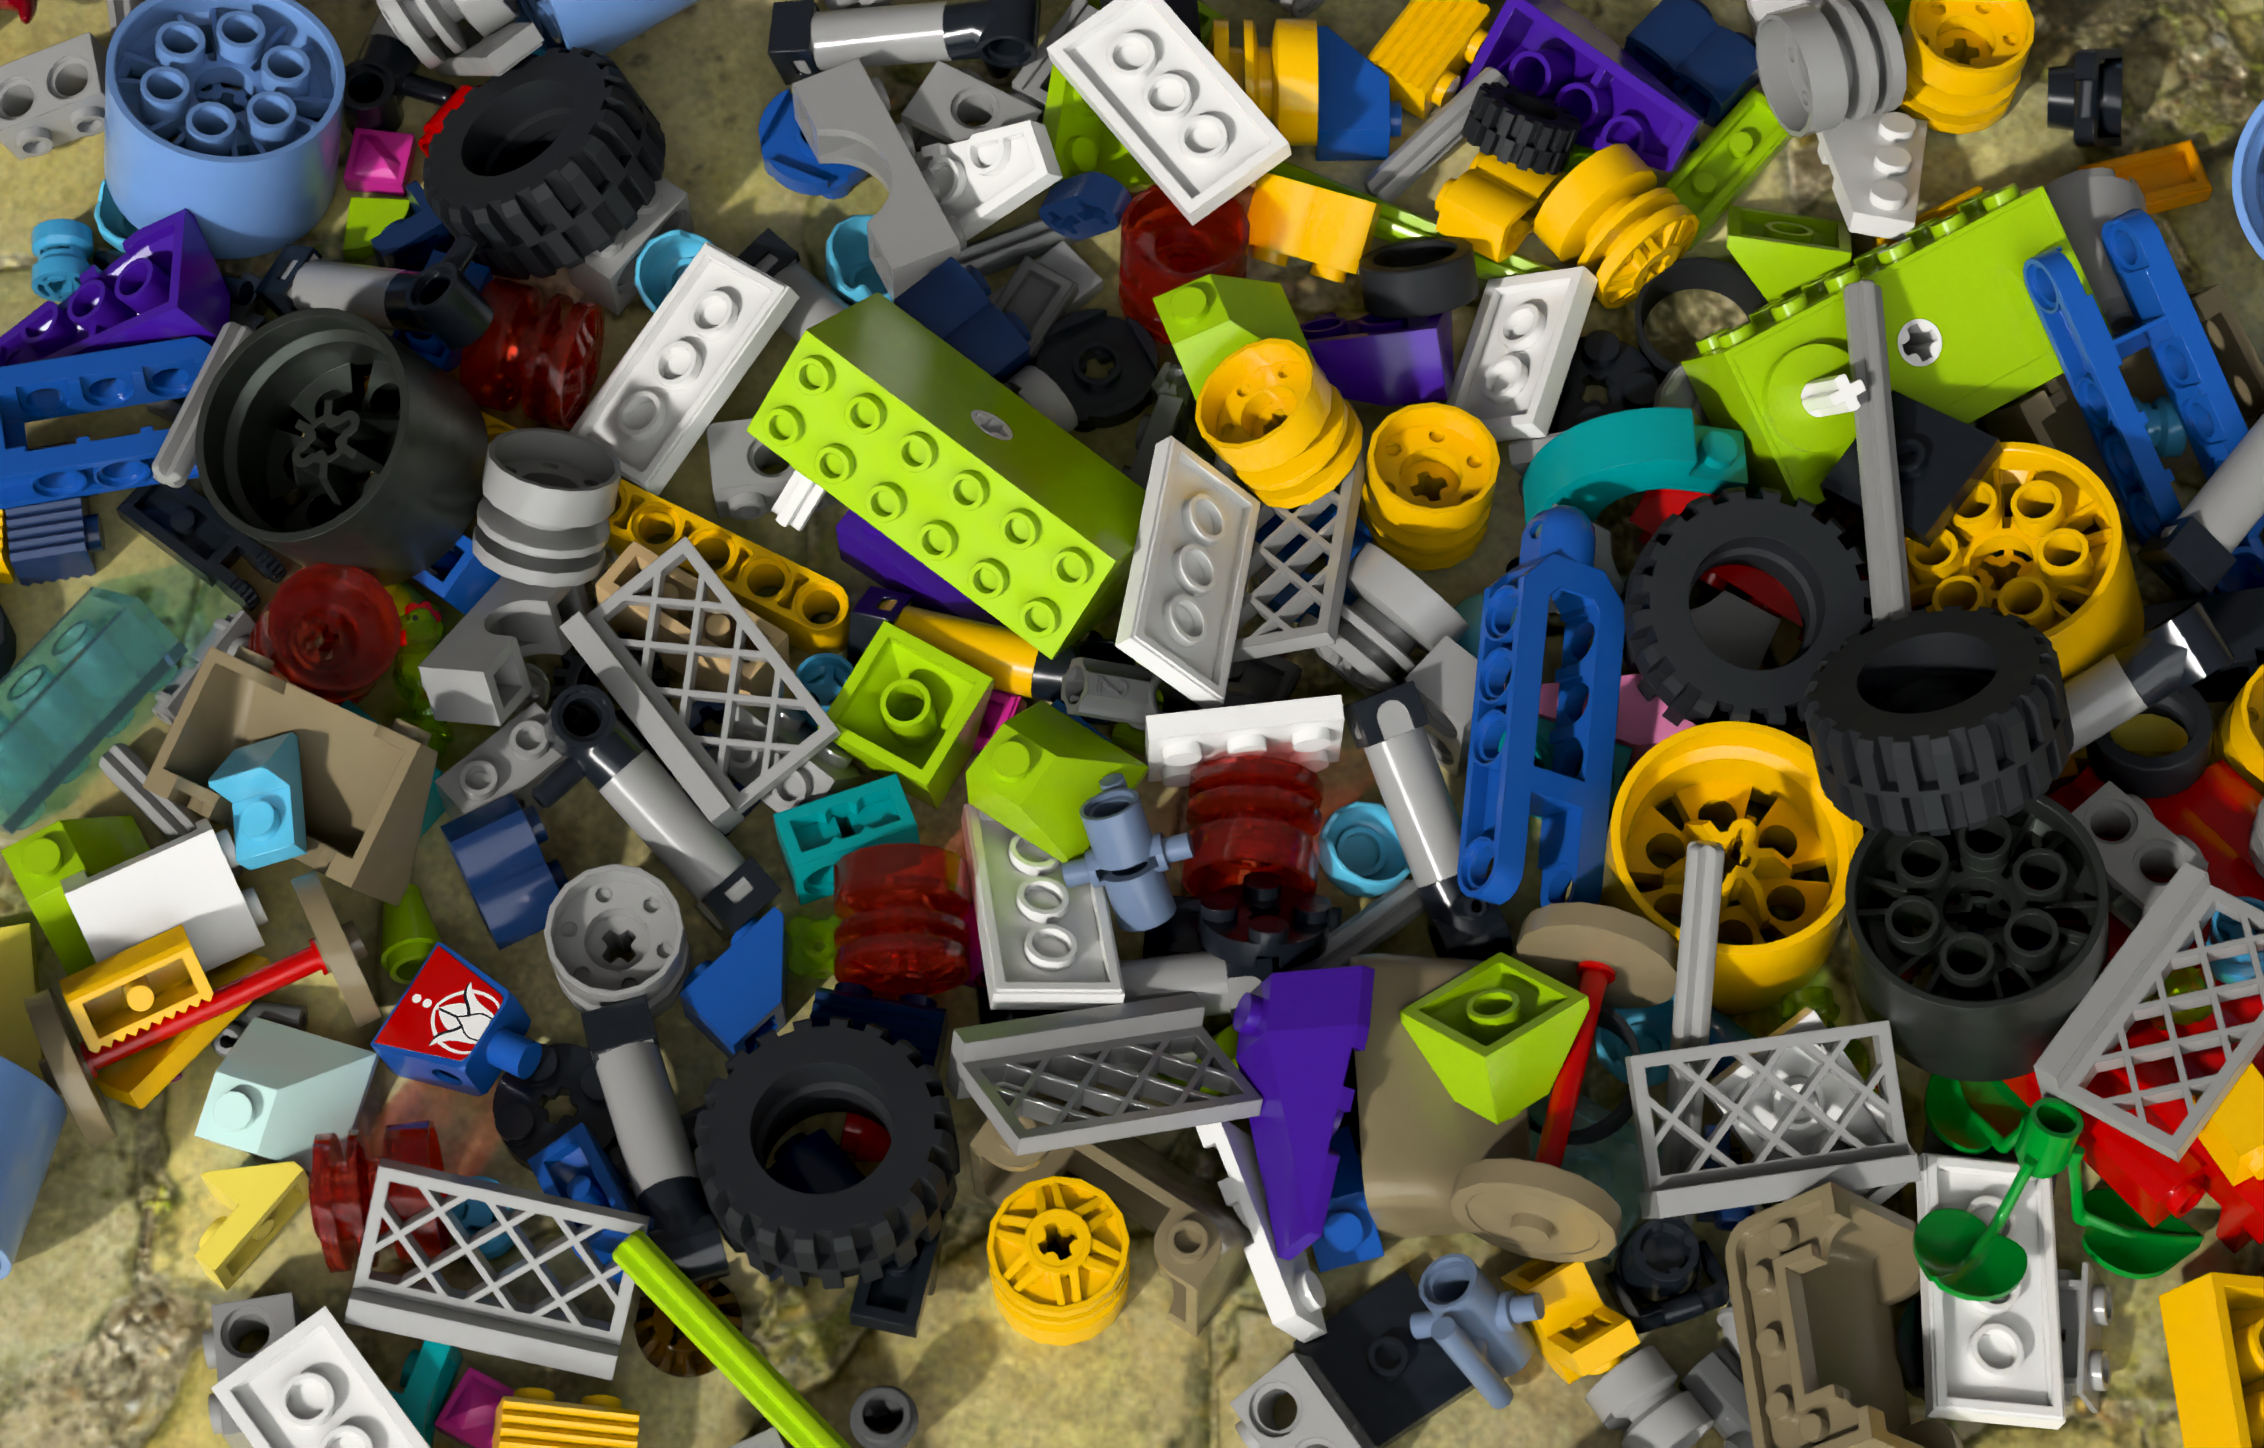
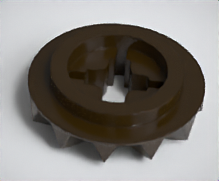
M718 1279L695 1285L742 1333V1313L734 1292L730 1291ZM647 1295L640 1297L636 1321L633 1324L639 1348L654 1367L676 1377H697L717 1369L686 1335L684 1338L680 1337L676 1343L677 1326Z

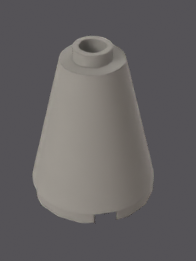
M2104 167L2081 169L2053 180L2044 187L2106 321L2112 333L2116 334L2136 324V320L2105 253L2101 231L2103 224L2108 220L2133 208L2141 209L2147 213L2146 199L2136 180L2130 176L2129 181L2116 177L2114 169Z

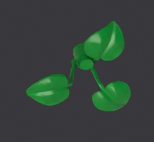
M1935 1074L1931 1075L1925 1092L1924 1113L1926 1121L1934 1134L1948 1146L1965 1154H1980L1992 1146L1999 1153L2006 1154L2015 1147V1154L2020 1166L2017 1175L1988 1226L1975 1215L1953 1208L1934 1210L1920 1220L1912 1239L1913 1252L1927 1279L1933 1281L1939 1289L1968 1301H1991L2004 1297L2015 1290L2026 1272L2027 1254L2018 1243L1998 1233L2006 1223L2030 1176L2047 1179L2063 1171L2067 1165L2072 1219L2075 1223L2086 1227L2082 1236L2083 1248L2094 1261L2105 1269L2126 1278L2149 1279L2167 1272L2201 1245L2204 1235L2173 1215H2169L2155 1228H2152L2113 1189L2101 1188L2090 1190L2083 1198L2081 1161L2085 1154V1149L2080 1145H2076L2083 1130L2084 1122L2079 1111L2071 1104L2057 1098H2042L2037 1100L2030 1108L2003 1081L1971 1082L1949 1079Z

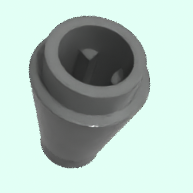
M882 1385L868 1389L857 1398L850 1412L852 1433L857 1441L866 1448H907L918 1426V1410L913 1399L905 1391L894 1386ZM884 1427L896 1428L895 1431L888 1434H881L879 1431Z

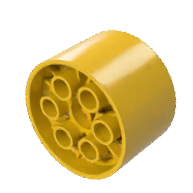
M2000 442L2001 454L1932 545L1928 548L1905 537L1911 611H1916L1919 605L1932 602L1930 606L1926 607L1927 613L1943 611L1944 606L1962 605L1967 611H1976L1980 606L1996 609L2003 617L2010 613L2016 615L2037 628L2051 641L2052 648L2058 655L2064 683L2144 633L2143 603L2124 531L2111 493L2102 480L2082 462L2066 453L2043 445L2024 442ZM2004 550V555L1998 557L1991 555L1992 553ZM2023 553H2026L2033 560L2026 562L2023 559ZM2068 561H2075L2074 563L2067 566ZM2063 599L2081 607L2073 614H2070L2062 607L2060 601Z
M1720 721L1690 727L1667 737L1648 750L1636 762L1623 781L1614 803L1607 834L1603 885L1599 905L1614 907L1643 917L1668 932L1679 945L1680 928L1664 919L1660 914L1673 913L1681 917L1687 846L1691 841L1697 840L1714 841L1722 844L1725 852L1724 864L1727 859H1735L1738 865L1732 869L1731 873L1727 874L1724 882H1722L1717 941L1734 939L1742 945L1717 943L1712 1006L1723 1014L1751 1012L1781 1002L1804 987L1819 972L1833 950L1846 914V877L1855 849L1864 835L1863 825L1857 820L1852 821L1845 816L1825 796L1820 784L1812 747L1802 740L1773 727L1750 722ZM1749 800L1770 808L1758 826H1755L1757 821L1755 817L1749 815L1745 817ZM1673 802L1684 822L1683 831L1678 830L1657 809ZM1708 820H1718L1728 827V831L1719 832L1714 824ZM1766 845L1778 846L1787 852L1789 858L1786 859L1774 848L1761 847ZM1655 853H1664L1673 857L1676 862L1664 869L1652 864L1648 856ZM1825 866L1829 882L1793 880L1791 878L1795 873ZM1634 882L1640 883L1649 892L1640 893ZM1738 899L1741 903L1738 906L1727 907L1729 902ZM1772 905L1788 906L1794 910L1798 918L1793 921L1778 920L1772 916L1768 908Z

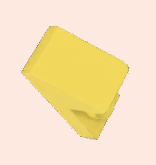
M290 1161L203 1172L200 1175L210 1193L233 1211L228 1218L226 1216L219 1217L207 1228L199 1242L200 1250L194 1255L207 1277L225 1291H228L315 1191L305 1170L296 1162Z

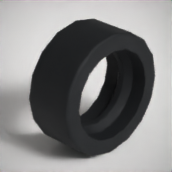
M1440 236L1403 240L1372 250L1359 260V274L1365 311L1375 317L1408 319L1436 315L1466 305L1479 295L1473 245L1462 238Z
M2189 686L2176 691L2140 713L2169 718L2181 726L2187 733V744L2181 750L2166 756L2146 757L2128 752L2114 742L2110 732L2086 746L2088 763L2098 778L2104 783L2110 780L2126 795L2134 794L2141 799L2167 798L2187 790L2204 774L2211 754L2214 731L2211 708L2201 693L2194 687Z

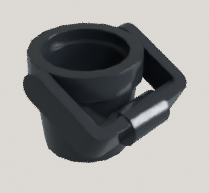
M2123 48L2081 49L2076 54L2075 64L2048 67L2047 128L2074 131V143L2077 147L2101 148L2121 146Z
M1672 1217L1650 1219L1643 1223L1638 1230L1629 1234L1619 1247L1614 1271L1604 1274L1607 1289L1620 1314L1630 1320L1635 1332L1639 1334L1664 1326L1667 1328L1702 1316L1705 1312L1726 1305L1729 1300L1727 1277L1705 1240L1698 1242L1691 1227L1680 1219ZM1704 1269L1712 1285L1697 1290Z

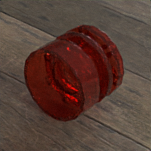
M1157 184L1152 185L1133 198L1122 216L1118 302L1125 319L1128 316L1138 321L1154 340L1172 345L1152 298L1208 274L1246 279L1250 222L1238 201L1232 197L1192 226Z
M496 277L487 284L481 294L493 308V319L481 338L470 346L463 348L460 364V383L470 392L478 406L509 413L517 406L522 397L525 417L541 421L547 416L548 423L570 429L575 425L586 408L599 372L605 328L603 308L596 302L584 299L574 304L573 298L560 293L554 295L544 308L541 290L533 286Z
M322 562L299 569L279 586L270 602L259 615L248 637V649L275 662L270 674L338 706L346 699L357 705L370 693L376 683L390 668L400 647L401 619L392 596L374 576L352 565ZM310 641H314L317 650L307 649L306 646ZM318 651H327V657L321 660Z
M1255 755L1220 757L1203 762L1193 769L1190 773L1188 784V798L1190 800L1186 811V821L1192 828L1189 834L1192 838L1195 857L1183 860L1181 884L1190 894L1201 898L1207 893L1243 884L1245 875L1262 871L1280 876L1284 886L1315 894L1318 885L1320 846L1313 836L1319 833L1322 813L1319 809L1323 800L1324 784L1319 776L1298 763L1276 757Z
M898 843L860 848L842 856L833 866L835 916L842 922L834 929V945L837 950L834 954L836 981L839 983L852 982L866 986L873 991L875 996L899 997L904 993H916L925 996L943 993L962 985L971 976L970 951L967 949L970 946V929L962 921L970 912L969 867L965 859L955 852L938 846Z
M432 1120L387 1125L382 1143L381 1157H373L370 1145L362 1129L349 1130L346 1161L344 1160L342 1147L336 1133L315 1135L312 1172H310L309 1199L315 1234L322 1245L325 1261L330 1273L352 1270L354 1240L356 1241L360 1256L381 1158L445 1172L439 1138ZM390 1182L387 1200L402 1221L431 1206L418 1187ZM439 1192L440 1195H441L443 1198L447 1197V1195H448V1194ZM439 1216L411 1232L430 1259L450 1248V1231ZM384 1219L382 1220L379 1235L391 1229ZM399 1240L394 1241L393 1246L401 1264L414 1263V1260ZM382 1249L375 1252L372 1268L378 1267Z

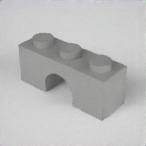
M501 576L418 666L422 685L427 693L435 720L501 726L532 691L523 657L535 654L564 655L572 646V643L559 627L579 611L584 616L591 612L584 584L553 588L528 585Z

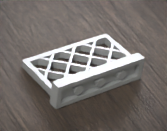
M1362 436V449L1352 470L1329 493L1313 503L1302 505L1293 514L1285 508L1269 507L1261 502L1229 678H1231L1234 662L1336 644L1369 444L1364 436ZM1216 453L1214 468L1252 495L1246 488L1245 483L1234 474L1232 467ZM1333 503L1338 507L1337 514L1316 533L1308 525ZM1275 514L1284 520L1262 543L1259 544L1255 541L1258 530ZM1299 533L1308 539L1285 563L1275 557ZM1324 552L1329 556L1328 565L1307 583L1299 574ZM1266 563L1276 570L1251 594L1247 591L1249 579ZM1292 583L1300 591L1274 614L1266 605L1288 584ZM1314 602L1320 606L1318 624L1294 629L1290 627ZM1257 613L1267 620L1250 637L1238 639L1239 630Z
M686 536L586 616L579 611L559 627L710 823L725 835L745 820V817L742 815L744 811L842 734ZM688 559L699 573L695 600L664 598L666 575ZM652 587L651 596H641ZM709 587L722 603L707 601ZM628 605L650 607L645 641L619 638L607 622ZM661 608L694 611L689 644L657 642ZM705 612L731 614L737 621L733 648L701 646ZM747 635L759 651L745 650ZM629 650L643 651L641 665ZM655 652L687 655L683 689L657 687L651 677ZM699 656L732 659L727 693L694 690ZM743 660L769 662L774 668L775 674L771 697L738 694ZM785 684L797 699L783 698ZM667 698L681 699L679 714ZM693 700L725 703L721 738L698 736L689 728ZM737 705L770 707L765 742L732 739ZM781 709L808 711L820 727L799 745L777 743ZM705 747L719 748L717 762ZM730 750L764 752L761 775L739 792L727 776ZM775 753L787 754L774 764Z
M2184 861L2033 1067L2042 1098H2057L2072 1104L2179 1162L2264 1045V1010L2255 1022L2226 1028L2220 1007L2221 1002L2260 994L2264 1008V976L2257 951L2264 950V911L2210 885L2208 872ZM2217 910L2240 922L2245 937L2205 946L2201 931ZM2251 928L2262 934L2253 935ZM2195 940L2197 948L2188 950ZM2249 953L2255 978L2215 987L2209 962ZM2198 964L2202 965L2208 989L2167 997L2164 981L2172 970ZM2158 991L2160 999L2150 1001ZM2212 1005L2218 1030L2177 1039L2171 1013ZM2164 1015L2170 1038L2169 1041L2129 1049L2126 1033L2135 1021ZM2240 1042L2232 1053L2230 1044ZM2120 1043L2122 1051L2112 1053ZM2218 1046L2223 1047L2226 1062L2217 1074L2192 1080L2187 1079L2182 1054ZM2174 1056L2180 1082L2139 1091L2133 1065ZM2126 1067L2132 1093L2103 1099L2086 1090L2097 1073ZM2202 1094L2194 1105L2192 1096ZM2181 1098L2185 1099L2188 1115L2172 1136L2147 1123L2144 1106ZM2136 1108L2138 1117L2130 1114L2126 1110Z
M1194 993L955 1028L953 1030L946 1086L957 1100L973 1097L1016 1156L1260 1116L1263 1098L1203 1028L1205 1005ZM1197 1056L1202 1061L1201 1064L1195 1063ZM1157 1073L1189 1083L1186 1087L1154 1077ZM1098 1082L1128 1091V1094L1124 1097L1094 1087ZM1203 1086L1229 1094L1230 1096L1219 1098L1199 1090ZM1039 1092L1068 1102L1063 1107L1034 1098V1096ZM1144 1096L1170 1104L1171 1106L1156 1107L1139 1100ZM1081 1106L1110 1114V1116L1096 1117L1079 1112ZM1020 1116H1024L1050 1125L1025 1129L1018 1119Z
M1889 1020L1625 1057L1644 1191L1639 1192L1642 1219H1660L1785 1201L1829 1182L1849 1191L1921 1181L1918 1155L1910 1154ZM1872 1036L1877 1065L1864 1083H1861L1835 1061L1851 1039ZM1834 1042L1826 1055L1812 1045ZM1798 1047L1819 1064L1799 1093L1770 1071L1786 1048ZM1771 1050L1762 1063H1759L1748 1054ZM1733 1056L1754 1072V1075L1734 1102L1705 1080L1721 1057ZM1706 1059L1697 1073L1683 1063ZM1668 1065L1690 1082L1669 1111L1649 1097L1645 1068ZM1828 1071L1856 1092L1836 1122L1808 1101ZM1763 1080L1792 1102L1772 1131L1743 1110ZM1878 1082L1880 1084L1881 1097L1872 1091ZM1698 1089L1727 1111L1707 1140L1678 1119ZM1865 1100L1884 1114L1889 1143L1866 1146L1845 1129ZM1801 1109L1829 1130L1815 1152L1809 1155H1801L1781 1139ZM1652 1113L1662 1120L1655 1131ZM1736 1118L1764 1139V1142L1749 1163L1739 1165L1715 1148ZM1672 1127L1700 1150L1683 1173L1661 1176L1657 1146ZM1838 1138L1851 1147V1149L1830 1151ZM1773 1148L1787 1157L1764 1161ZM1708 1157L1722 1166L1700 1170Z
M381 1158L344 1323L612 1381L635 1282L623 1271L619 1288L612 1276L622 1271V1269L614 1260L603 1265L585 1239L603 1228L627 1234L640 1230L646 1234L650 1217ZM390 1182L418 1187L431 1206L402 1221L387 1200ZM439 1192L445 1193V1194H450V1195H448L447 1197L443 1198V1197L440 1195ZM468 1199L486 1202L498 1221L470 1236L451 1209ZM506 1207L514 1208L517 1210L510 1213ZM535 1214L553 1217L565 1235L537 1251L518 1224ZM439 1216L457 1241V1244L430 1259L411 1232ZM384 1219L391 1229L379 1235L382 1220ZM574 1222L582 1223L583 1225L577 1228ZM506 1231L525 1258L496 1273L478 1247ZM396 1240L401 1242L417 1265L416 1268L402 1276L372 1270L375 1252ZM574 1246L591 1270V1273L563 1288L545 1261ZM466 1254L484 1281L468 1291L451 1288L438 1269ZM533 1269L551 1296L535 1305L520 1303L515 1300L505 1284ZM424 1277H426V1279L429 1281V1283H428V1282H424V1281H419V1280H421V1279H423ZM600 1283L615 1304L612 1322L584 1317L571 1299ZM493 1292L496 1297L488 1296L487 1294ZM560 1307L563 1312L553 1309Z

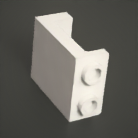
M204 818L195 822L196 830L91 877H87L85 870L60 880L66 899L96 963L181 924L204 972L265 946L257 927L269 921L253 886L241 891L231 869L240 864L236 862L235 845L227 828L214 833L208 819Z

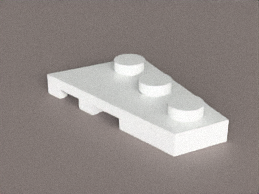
M1888 112L1881 115L1872 113L1869 117L1860 121L1845 117L1844 121L1836 128L1816 133L1819 139L1817 152L1822 164H1829L1834 177L1832 190L1849 232L1897 241L1907 239L1905 232L1912 229L1916 221L1928 121L1914 119L1900 112Z
M1032 120L971 134L968 140L948 145L935 143L924 146L913 157L920 171L929 169L933 174L941 195L939 206L946 217L954 215L957 218L966 241L1063 178L1045 124Z
M1228 1121L1195 1126L1203 1147H1214L1217 1149L1229 1177L1217 1183L1226 1206H1233L1238 1218L1251 1232L1252 1237L1244 1241L1243 1249L1273 1325L1303 1343L1326 1334L1327 1329L1321 1308L1326 1305V1296L1318 1277L1310 1269L1306 1251L1303 1250L1291 1261L1278 1257L1253 1137Z

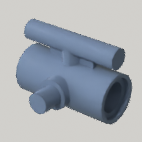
M1109 774L1099 781L1102 792L1088 799L1079 810L1092 849L1085 850L1084 858L1063 862L1061 864L1062 874L1067 888L1091 883L1094 888L1105 886L1119 928L1127 932L1146 931L1165 923L1175 914L1177 907L1164 871L1171 870V863L1195 857L1194 846L1189 832L1165 837L1162 832L1151 834L1138 792L1127 787L1123 774Z
M1450 1253L1441 1256L1432 1262L1421 1276L1419 1296L1429 1310L1411 1314V1332L1416 1339L1433 1337L1491 1407L1495 1409L1505 1408L1511 1403L1514 1394L1503 1378L1516 1374L1525 1367L1532 1357L1535 1347L1534 1335L1524 1322L1544 1318L1545 1306L1543 1298L1538 1292L1519 1296L1513 1290L1498 1292L1470 1257L1462 1253Z

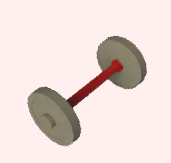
M315 869L290 880L316 936L308 940L311 945L310 947L214 989L211 1001L201 999L198 1008L189 1005L186 1013L176 1010L173 1019L164 1016L161 1025L151 1022L149 1030L139 1028L136 1036L126 1034L124 1042L114 1039L111 1048L102 1045L99 1053L89 1051L84 1041L79 1043L64 1010L51 988H47L24 999L28 1016L46 1057L38 1061L47 1085L58 1095H63L77 1125L91 1148L118 1137L104 1096L93 1080L100 1077L97 1070L320 970L323 971L324 975L333 973L357 1028L382 1017L357 963L358 960L369 956L353 920L340 925Z
M1585 902L1551 903L1531 911L1522 923L1516 945L1518 959L1520 962L1587 995L1590 1008L1554 1082L1534 1162L1516 1158L1483 1159L1465 1165L1455 1177L1449 1203L1453 1217L1468 1232L1493 1246L1524 1257L1552 1262H1588L1606 1257L1614 1249L1618 1242L1623 1221L1620 1205L1604 1189L1580 1175L1561 1169L1601 1006L1603 1003L1617 1009L1649 1008L1669 1001L1675 994L1679 945L1668 932L1645 918L1614 907Z

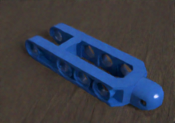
M2133 208L2104 223L2101 236L2105 253L2136 320V324L2110 335L2093 294L2086 295L2071 262L2060 252L2063 250L2061 246H2054L2026 260L2023 267V277L2029 296L2138 540L2143 547L2162 522L2175 520L2183 510L2170 482L2175 480L2170 468H2163L2144 424L2149 422L2144 410L2138 412L2118 367L2123 364L2122 359L2148 347L2207 481L2249 430L2160 230L2146 212ZM2264 514L2231 553L2237 561L2210 593L2205 594V596L2264 587V546L2259 537L2264 527ZM2256 564L2260 567L2261 574L2258 572Z
M193 336L0 367V510L161 484L153 478L151 465L170 428L154 431L153 426L141 427V433L94 441H90L89 436L76 438V444L29 451L24 423L187 397L212 346ZM196 463L188 479L199 478Z
M1558 505L1537 513L1527 523L1522 533L1519 565L1500 576L1484 589L1457 878L1461 892L1467 897L1491 904L1501 905L1507 902L1515 894L1521 883L1525 865L1529 814L1542 818L1537 867L1542 869L1541 907L1551 903H1565L1566 891L1571 880V892L1566 902H1585L1598 905L1600 903L1625 634L1624 604L1605 571L1594 567L1596 550L1595 527L1588 515L1576 506ZM1540 524H1542L1541 533L1536 538L1535 532ZM1552 595V600L1561 614L1560 620L1565 622L1561 668L1555 671V682L1560 684L1556 727L1550 731L1549 743L1554 745L1552 771L1534 766L1549 596ZM1518 606L1516 618L1510 628L1511 617ZM1595 632L1593 643L1590 647L1589 652L1587 653L1589 641L1593 633ZM1512 668L1510 681L1504 691L1506 677ZM1589 693L1588 703L1582 714L1583 704ZM1506 731L1504 744L1498 754L1500 739ZM1583 756L1582 767L1576 777L1578 764ZM1494 857L1492 871L1490 873L1488 880L1486 881L1487 868L1491 859Z

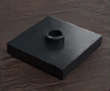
M1892 390L1904 536L1929 548L2001 454L2002 448L1999 438ZM1855 438L1819 486L1824 498L1863 516L1857 441Z
M1405 1270L1326 1320V1334L1306 1343L1298 1339L1293 1342V1349L1297 1354L1312 1357L1377 1448L1387 1447L1475 1389L1473 1384L1433 1337L1414 1338L1410 1328L1411 1314L1427 1311L1429 1308L1420 1298L1419 1289Z

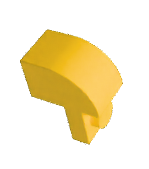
M1533 1258L1500 1278L1506 1291L1513 1290L1518 1296L1538 1292L1542 1296L1545 1306L1544 1318L1524 1323L1534 1335V1342L1548 1364L1567 1384H1571L1586 1375H1598L1611 1370L1622 1361L1624 1352L1640 1344V1340L1630 1320L1603 1304L1583 1262H1552Z

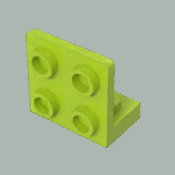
M1052 64L1042 124L1046 126L1063 176L1059 181L1085 172L1095 171L1114 178L1129 193L1160 188L1062 73Z

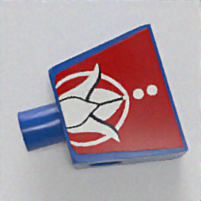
M440 942L436 943L370 1043L393 1074L477 1097L489 1092L502 1070L521 1079H527L535 1072L542 1057L541 1044L525 1037L530 1028L531 1019L516 997L505 987Z

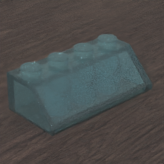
M91 586L0 680V831L13 835L16 830H24L35 823L46 809L47 804L44 801L61 783L67 784L80 776L91 761L89 754L105 737L111 738L125 729L134 717L135 713L132 709L148 692L158 691L175 676L178 670L176 663L187 653L188 649L138 597Z

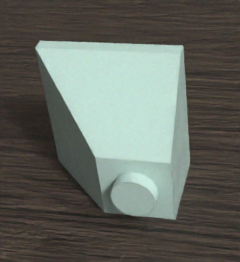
M254 1016L216 1070L194 1136L278 1163L294 1161L305 1171L339 1181L379 1060V1055L369 1050Z

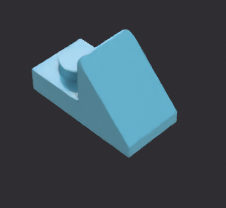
M290 732L234 749L209 778L208 785L232 803L236 862L250 871L307 854L298 736Z

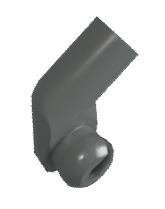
M254 1000L211 1042V1046L215 1053L225 1058L254 1016L306 1032L308 1024L307 1006Z

